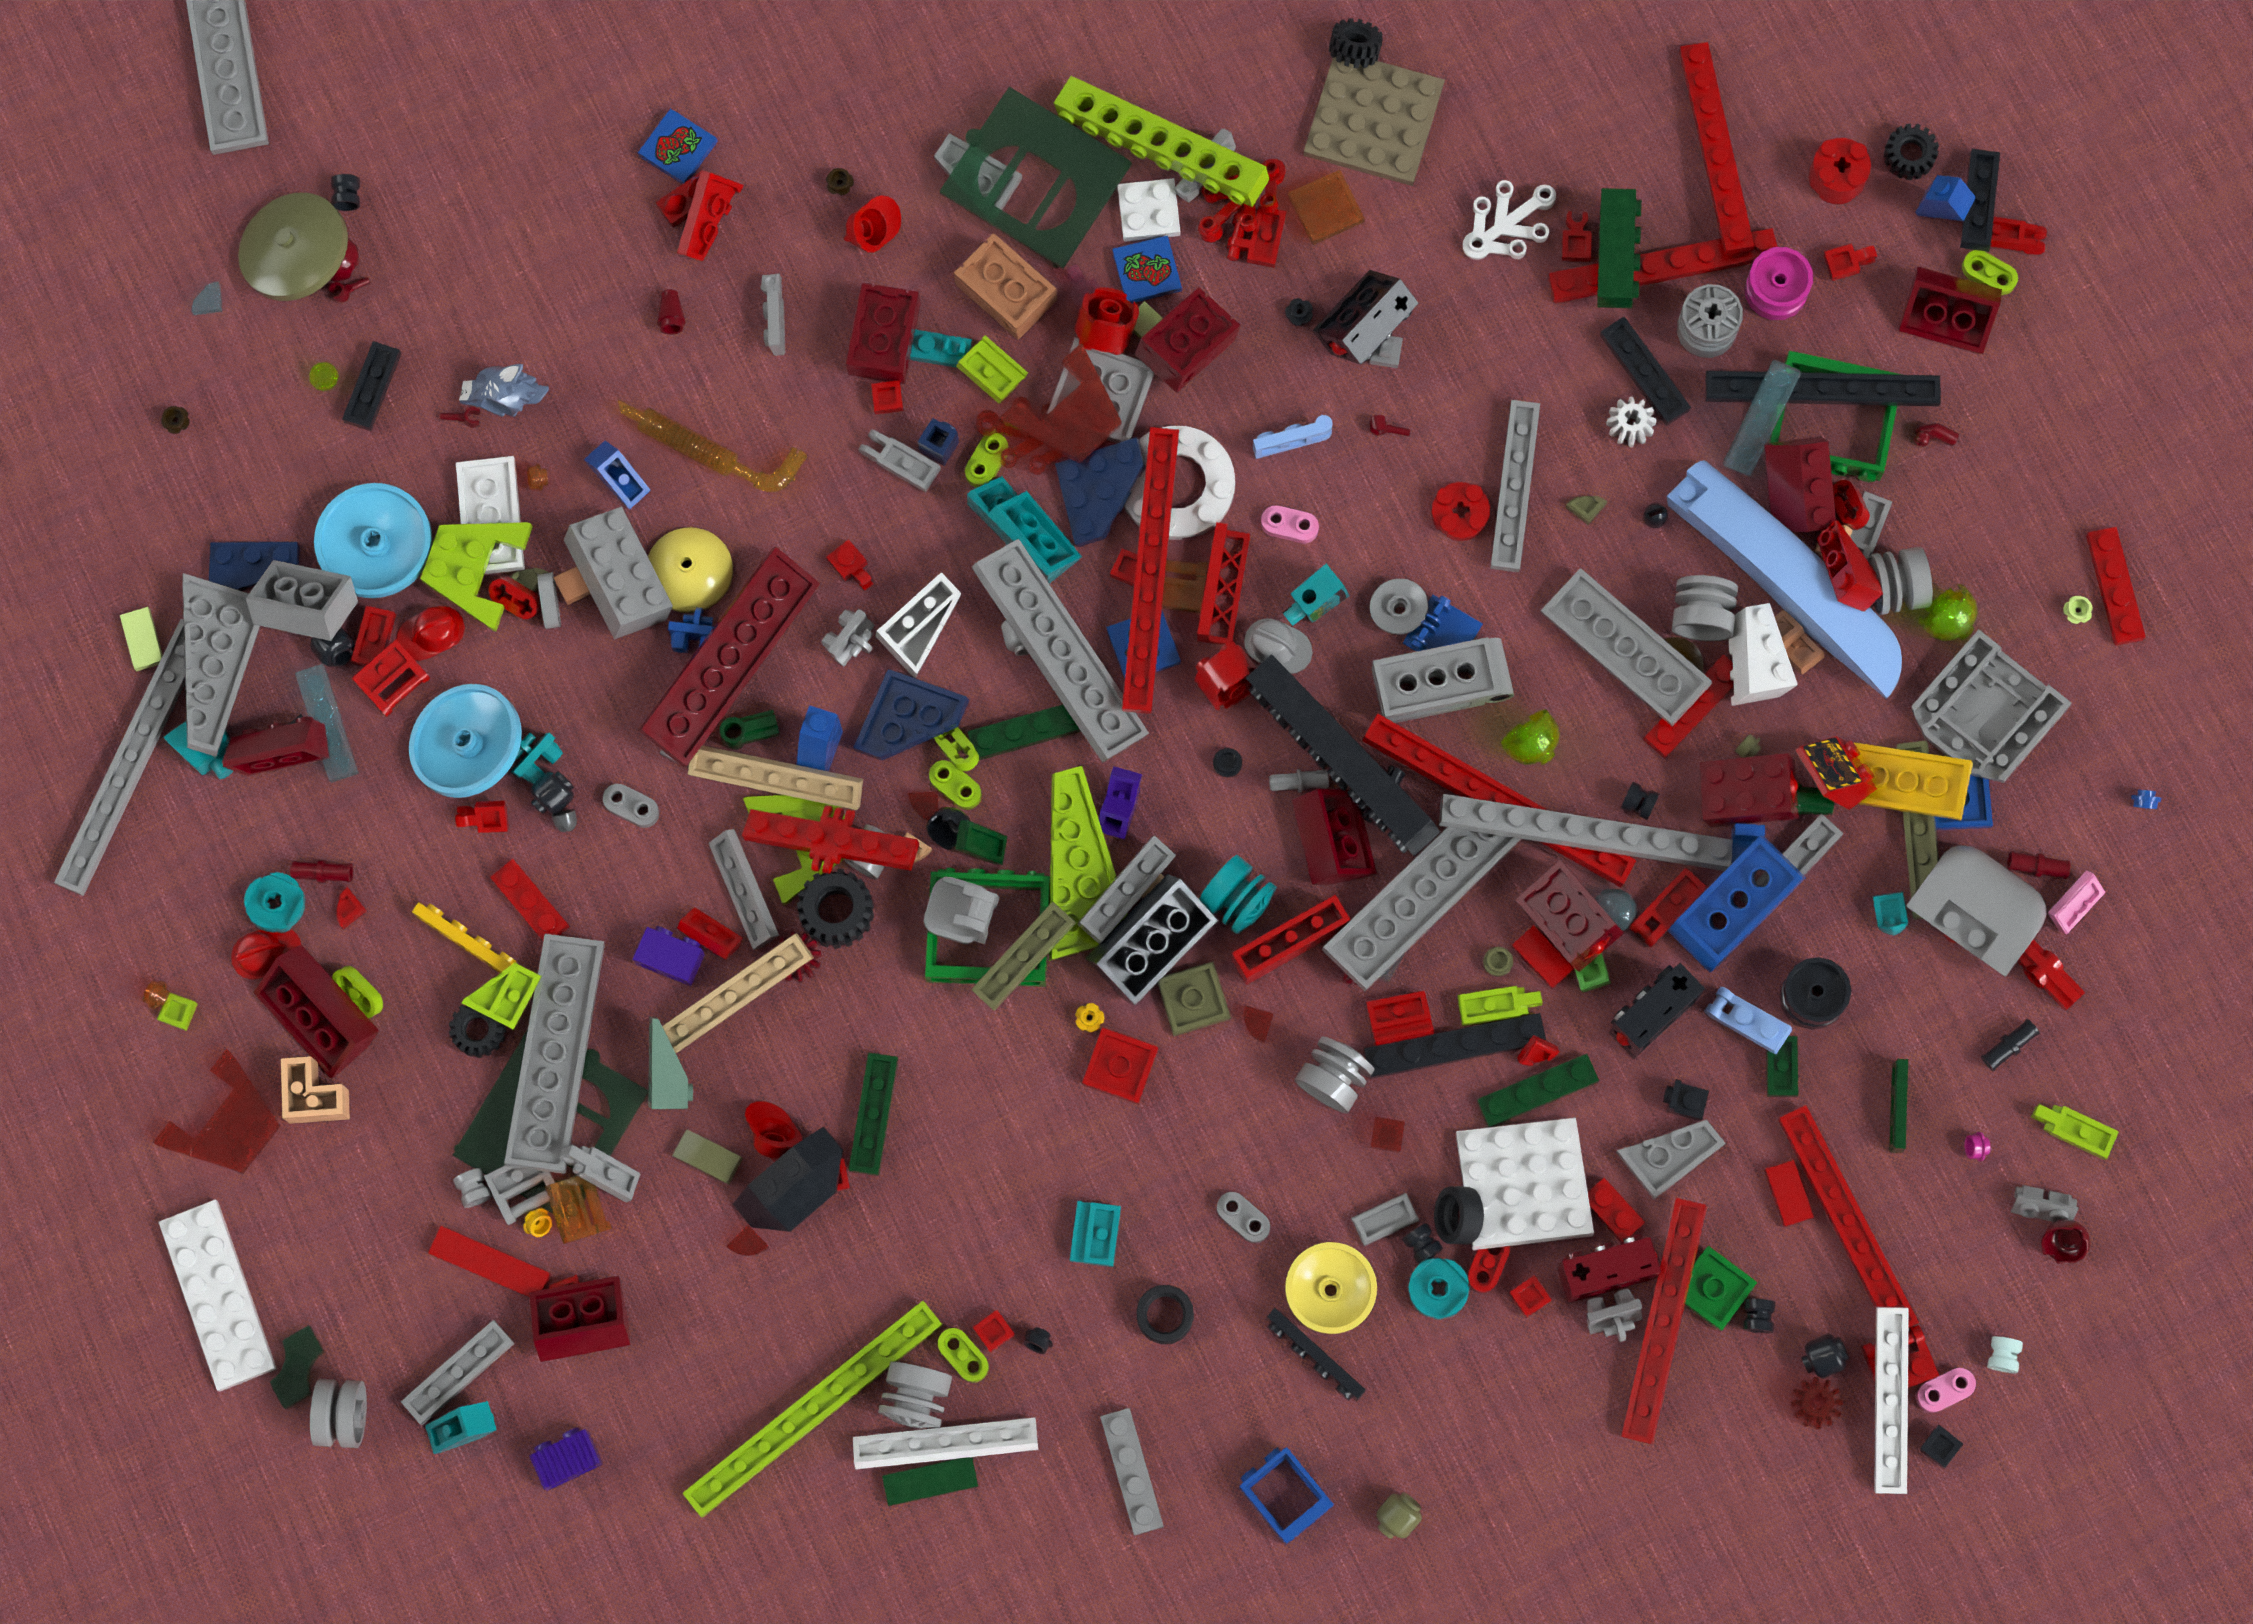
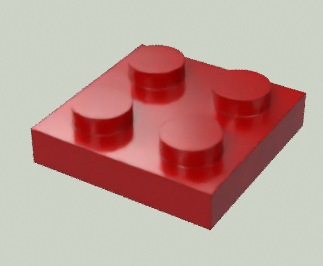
M1102 1027L1082 1085L1139 1105L1159 1047Z

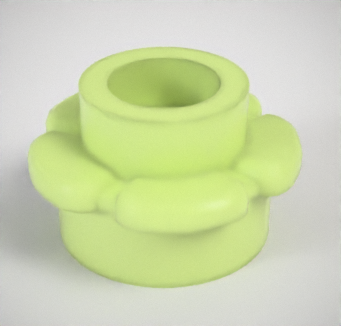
M2073 596L2069 599V602L2064 604L2063 611L2071 623L2079 624L2080 622L2086 623L2090 620L2093 607L2087 598ZM2080 608L2081 612L2078 613L2075 609Z

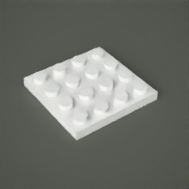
M1576 1118L1456 1131L1463 1186L1471 1187L1478 1192L1484 1209L1483 1227L1479 1237L1472 1242V1250L1592 1237L1594 1235Z

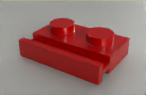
M1425 990L1366 1002L1375 1046L1434 1034Z

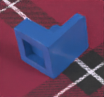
M1735 823L1731 830V840H1733L1731 864L1759 836L1765 837V825Z

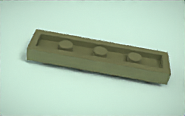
M1052 902L971 990L995 1011L1076 924L1075 921Z

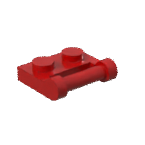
M396 639L351 677L386 717L393 712L392 708L421 683L425 684L431 679ZM410 668L414 674L383 700L378 694L406 669Z
M1919 1325L1909 1328L1908 1345L1914 1343L1917 1352L1908 1355V1388L1939 1377L1925 1342L1923 1331ZM1868 1343L1862 1345L1861 1349L1875 1383L1876 1344Z

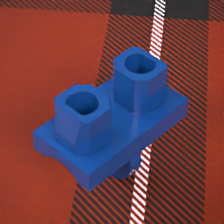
M696 607L694 615L684 614L683 623L669 621L668 631L671 636L673 652L688 653L690 640L700 641L701 645L714 628L712 626L713 617L703 616L702 607Z

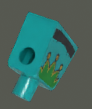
M1326 563L1291 593L1295 603L1282 613L1292 626L1305 616L1313 623L1350 595L1343 583ZM1310 598H1316L1313 603L1307 604Z

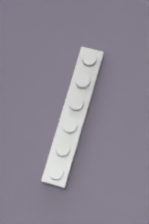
M1876 1307L1874 1492L1907 1494L1908 1308Z
M1035 1418L853 1437L855 1469L1038 1450Z

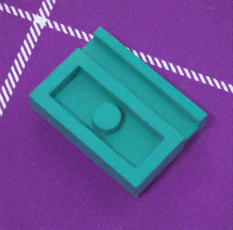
M1077 1201L1070 1262L1106 1267L1114 1266L1121 1206Z

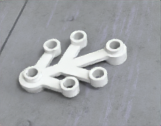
M1507 180L1500 181L1496 186L1498 199L1494 226L1484 232L1485 218L1490 212L1491 202L1486 197H1478L1473 205L1475 213L1473 232L1466 235L1463 240L1464 253L1469 258L1475 260L1483 259L1489 253L1509 255L1514 259L1523 258L1527 249L1524 241L1517 239L1510 244L1494 242V240L1503 235L1533 239L1537 243L1545 242L1549 235L1547 225L1537 223L1530 227L1516 224L1536 209L1548 210L1552 208L1556 200L1555 190L1549 185L1538 186L1530 200L1507 216L1509 198L1513 194V185ZM1507 187L1510 191L1504 194L1499 189ZM1548 192L1550 197L1544 199L1540 196V193ZM1479 203L1486 204L1487 208L1485 210H1480L1477 208V205ZM1541 229L1545 232V235L1537 236L1535 231ZM1474 241H1480L1482 243V247L1475 248L1472 245V243ZM1514 246H1520L1523 249V251L1520 253H1516L1513 251L1512 248Z

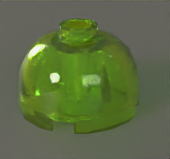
M1957 584L1959 590L1955 592L1952 588H1949L1932 601L1931 606L1925 608L1927 612H1930L1925 619L1920 615L1918 624L1933 638L1941 641H1952L1959 637L1963 640L1974 631L1972 625L1977 619L1978 606L1972 593L1963 584Z
M1541 709L1528 716L1530 721L1523 725L1517 724L1502 739V748L1515 762L1522 765H1533L1540 762L1541 765H1544L1556 755L1553 750L1559 743L1560 731L1555 719L1547 709Z

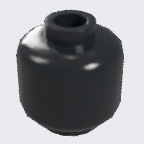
M340 627L331 641L312 637L310 647L327 667H340L351 660L354 642L345 630Z
M547 771L531 786L530 792L534 797L531 803L542 814L546 811L554 815L559 814L573 800L574 793L572 789L574 785L561 772L553 773Z
M1829 1333L1805 1344L1806 1355L1801 1357L1809 1374L1815 1372L1821 1379L1843 1371L1846 1368V1360L1850 1359L1839 1336L1835 1338Z

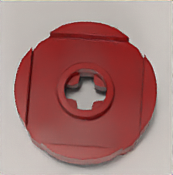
M1466 482L1451 483L1437 492L1432 504V521L1438 530L1452 540L1466 541L1473 539L1480 534L1489 521L1490 504L1488 498L1478 485ZM1457 505H1463L1464 508L1469 510V512L1465 513L1464 518H1459L1458 513H1453L1452 510L1456 509Z

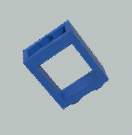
M1277 1447L1264 1458L1267 1463L1258 1471L1255 1467H1252L1240 1478L1243 1483L1239 1486V1489L1286 1546L1331 1509L1334 1504L1287 1447L1280 1451ZM1284 1460L1318 1500L1316 1504L1286 1529L1280 1526L1251 1490L1255 1484Z

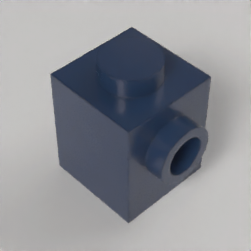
M934 418L931 419L918 440L919 452L943 466L946 465L959 444L957 430L949 423L940 422Z

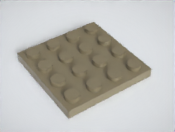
M1334 57L1303 156L1413 186L1445 79L1375 61V64L1372 66L1368 64L1367 68H1363L1362 65H1359V68H1354V64H1349L1348 67L1344 65V61L1338 63L1336 57Z

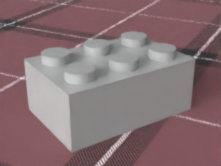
M276 560L272 561L246 598L253 624L329 641L333 639L358 603L351 576Z

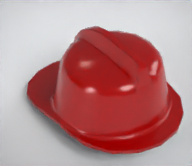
M879 195L871 199L848 217L846 235L843 237L844 241L851 242L857 248H861L869 253L880 250L899 232L901 226L899 206L889 196Z
M438 606L427 608L402 624L398 630L396 640L414 660H426L451 649L461 641L465 631L464 620L459 612L451 607Z
M261 929L248 933L241 937L233 946L231 953L232 965L235 971L243 978L251 980L261 979L278 956L301 945V940L292 929L284 933L267 932Z
M757 1101L751 1103L745 1109L744 1116L753 1131V1143L756 1151L763 1156L771 1158L773 1162L802 1141L803 1136L789 1115L777 1105Z

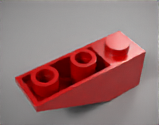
M1834 520L1817 537V541L1837 601L1865 612L1883 594L1879 579L1873 567L1840 522Z

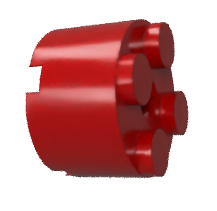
M1834 138L1822 143L1814 156L1809 170V184L1823 201L1831 204H1845L1852 201L1853 198L1863 191L1871 171V160L1866 146L1849 138Z
M1108 287L1096 288L1094 293L1089 294L1088 292L1085 294L1075 324V332L1079 338L1080 346L1084 349H1095L1102 352H1110L1114 355L1122 354L1124 349L1130 344L1139 316V308L1135 301L1132 304L1126 299L1127 294Z
M1230 641L1223 645L1219 653L1211 659L1210 657H1205L1197 663L1195 668L1198 672L1194 681L1216 710H1220L1221 705L1228 709L1251 694L1248 691L1251 685L1246 677L1257 666L1242 646L1236 645L1234 641Z

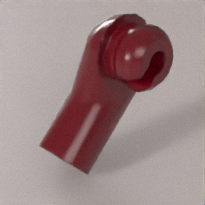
M1939 423L1919 426L1914 432L1913 441L1916 445L1924 447L1929 444V439H1938L1953 446L1958 440L1959 433Z

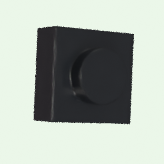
M1937 1425L1919 1450L1944 1469L1962 1447L1963 1443L1942 1426Z

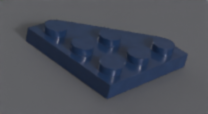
M1136 437L1055 464L1074 543L1077 547L1106 539L1111 530L1110 526L1117 513L1121 512L1131 495L1130 490L1138 476L1141 477L1146 465L1140 441Z
M888 669L853 748L856 752L883 761L957 728L970 700L964 695Z

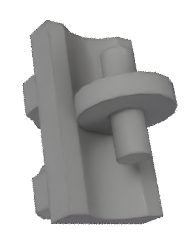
M860 609L856 613L844 610L838 620V623L844 629L839 635L833 632L827 633L821 641L835 661L843 667L852 656L856 658L861 650L869 654L873 649L868 641L873 635L870 631L875 625L867 618L866 613Z
M1629 1289L1617 1291L1614 1294L1616 1305L1606 1308L1603 1299L1600 1297L1588 1300L1587 1327L1590 1335L1604 1331L1605 1337L1616 1334L1619 1342L1626 1341L1625 1331L1635 1329L1634 1322L1642 1320L1640 1299L1635 1300Z

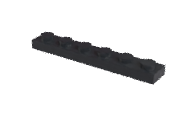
M1537 1013L1364 1048L1366 1060L1375 1069L1370 1079L1523 1049L1533 1035L1543 1040H1546L1541 1014Z

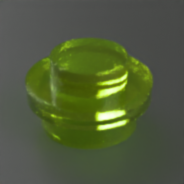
M327 362L314 365L309 373L311 384L314 388L321 391L332 389L337 384L339 378L337 369Z

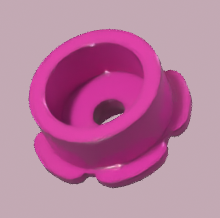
M1982 1132L1968 1135L1965 1139V1153L1969 1159H1977L1981 1162L1985 1159V1155L1990 1153V1141L1987 1137H1984Z

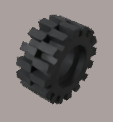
M1348 18V22L1344 19L1340 20V24L1336 23L1332 30L1329 44L1330 55L1332 58L1336 57L1338 63L1344 61V65L1348 67L1349 64H1354V68H1359V65H1362L1363 68H1367L1368 64L1374 65L1375 61H1378L1383 41L1382 32H1378L1379 28L1377 26L1371 27L1372 23L1370 22L1362 23V19H1358L1357 22H1354L1353 18Z
M1911 123L1905 125L1904 129L1902 126L1898 127L1890 135L1884 151V157H1886L1885 164L1886 166L1891 165L1889 171L1892 174L1895 171L1899 172L1898 178L1902 179L1903 175H1907L1906 180H1912L1913 176L1919 179L1923 173L1927 175L1933 167L1939 151L1937 149L1939 144L1934 142L1936 138L1934 133L1930 136L1928 135L1930 129L1927 127L1922 131L1920 130V124H1916L1914 128H1911ZM1906 143L1918 145L1922 151L1921 158L1915 161L1905 159L1900 151L1901 146Z
M462 1004L458 1007L460 1010L458 1013L454 1011L452 1015L454 1019L449 1022V1027L451 1028L449 1034L456 1047L466 1055L471 1057L474 1055L477 1058H482L484 1054L487 1056L491 1055V1051L494 1049L497 1051L500 1048V1042L505 1040L503 1035L506 1033V1027ZM476 1018L486 1020L489 1026L487 1035L481 1040L470 1039L466 1032L469 1022Z

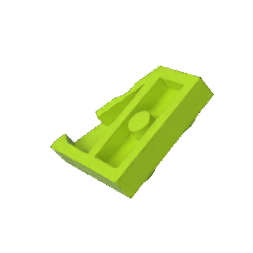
M513 963L499 975L464 998L462 1004L514 1030L542 976L517 963Z

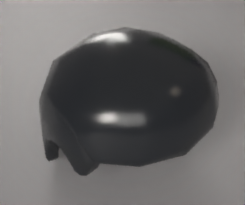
M942 807L931 816L925 827L929 837L936 844L946 850H951L956 846L960 821L971 820L958 808Z

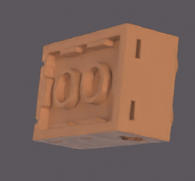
M994 233L987 239V243L984 242L963 263V267L960 266L954 272L956 286L1017 340L1057 301V289Z

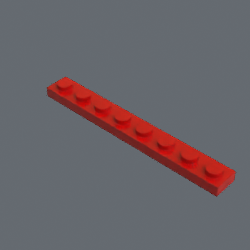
M1704 42L1680 46L1679 54L1725 255L1753 251L1755 245L1709 44Z
M1773 228L1752 232L1755 246L1754 250L1750 252L1725 255L1720 238L1641 254L1639 271H1634V281H1639V286L1753 264L1754 260L1762 252L1778 247ZM1598 263L1549 273L1548 280L1554 304L1597 295Z
M1807 1105L1780 1117L1778 1121L1875 1309L1876 1307H1907L1908 1329L1917 1325L1919 1321Z
M1679 1198L1675 1200L1660 1265L1661 1273L1657 1278L1621 1435L1623 1438L1653 1445L1707 1210L1706 1204Z

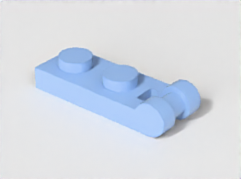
M1321 415L1312 424L1305 426L1294 424L1279 433L1274 434V432L1269 431L1258 435L1257 439H1253L1255 458L1266 457L1329 439L1332 434L1333 425L1331 418L1327 415Z
M1720 986L1715 994L1717 998L1713 1004H1708L1704 1010L1705 1014L1768 1051L1777 1054L1791 1033V1026L1734 995L1727 988ZM1726 1004L1733 1007L1729 1015L1722 1011Z

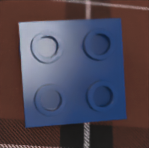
M1432 594L1428 601V613L1425 615V620L1421 622L1418 628L1408 633L1403 644L1417 652L1474 640L1483 623L1450 605L1451 601L1445 596L1441 595L1439 598Z

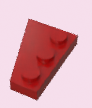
M701 170L692 204L688 211L684 231L680 238L678 254L700 261L704 260L719 233L718 223L723 215L728 216L732 209L729 203L735 192L740 194L744 186L743 184Z

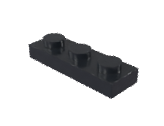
M375 341L372 342L342 418L344 423L372 431L401 357L400 349Z

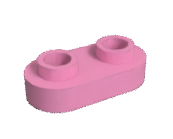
M1271 506L1263 512L1261 517L1263 531L1272 537L1298 543H1309L1318 535V520L1308 512L1282 506ZM1273 516H1279L1281 521L1273 523L1270 519ZM1306 522L1310 527L1307 530H1302L1299 524Z
M1953 1369L1921 1385L1916 1393L1917 1404L1922 1410L1929 1413H1935L1969 1397L1974 1392L1976 1387L1975 1377L1967 1369ZM1957 1378L1965 1380L1966 1385L1964 1389L1956 1386ZM1930 1391H1935L1938 1394L1937 1402H1932L1929 1399L1928 1394Z

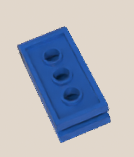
M1759 836L1667 931L1711 973L1806 877L1767 838ZM1760 869L1765 870L1769 875V882L1764 887L1759 886L1755 881V874ZM1738 891H1743L1748 896V903L1744 908L1738 907L1734 902V895ZM1717 912L1723 913L1727 918V924L1723 929H1719L1713 924V917Z

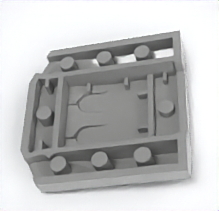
M1978 629L1911 706V710L1927 741L1947 757L1966 759L1973 762L1971 776L2004 783L2069 709L2072 703L2049 684L2046 686L2001 651V646Z

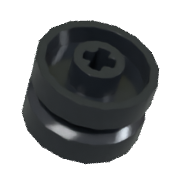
M1816 957L1805 959L1794 966L1782 983L1779 996L1782 1010L1789 1020L1799 1027L1814 1030L1825 1028L1838 1019L1849 1004L1852 990L1849 977L1841 966L1832 960ZM1813 989L1814 993L1819 992L1820 996H1814L1811 990Z

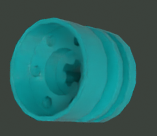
M1237 854L1214 876L1199 900L1214 915L1224 907L1228 910L1222 920L1225 925H1228L1238 917L1231 930L1236 934H1240L1263 914L1270 904L1277 886L1269 882L1260 890L1266 878L1262 874L1251 882L1247 880L1253 866Z

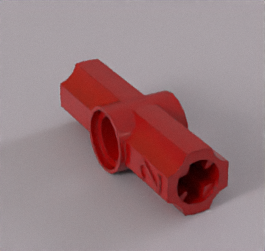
M2033 939L2017 962L2024 968L2023 972L2029 981L2037 988L2044 989L2066 1011L2085 992L2064 971V966L2058 957L2051 951L2044 950Z

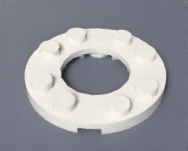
M1187 426L1162 427L1179 429L1177 456L1182 455L1193 459L1201 466L1206 480L1203 494L1194 504L1185 508H1172L1169 540H1182V538L1198 534L1200 536L1214 528L1216 522L1219 523L1224 518L1232 504L1235 492V473L1231 459L1216 439L1201 430ZM1149 433L1139 439L1145 465L1147 463ZM1146 468L1141 477L1138 476L1130 490L1131 495L1124 505L1130 518L1139 527L1141 523Z

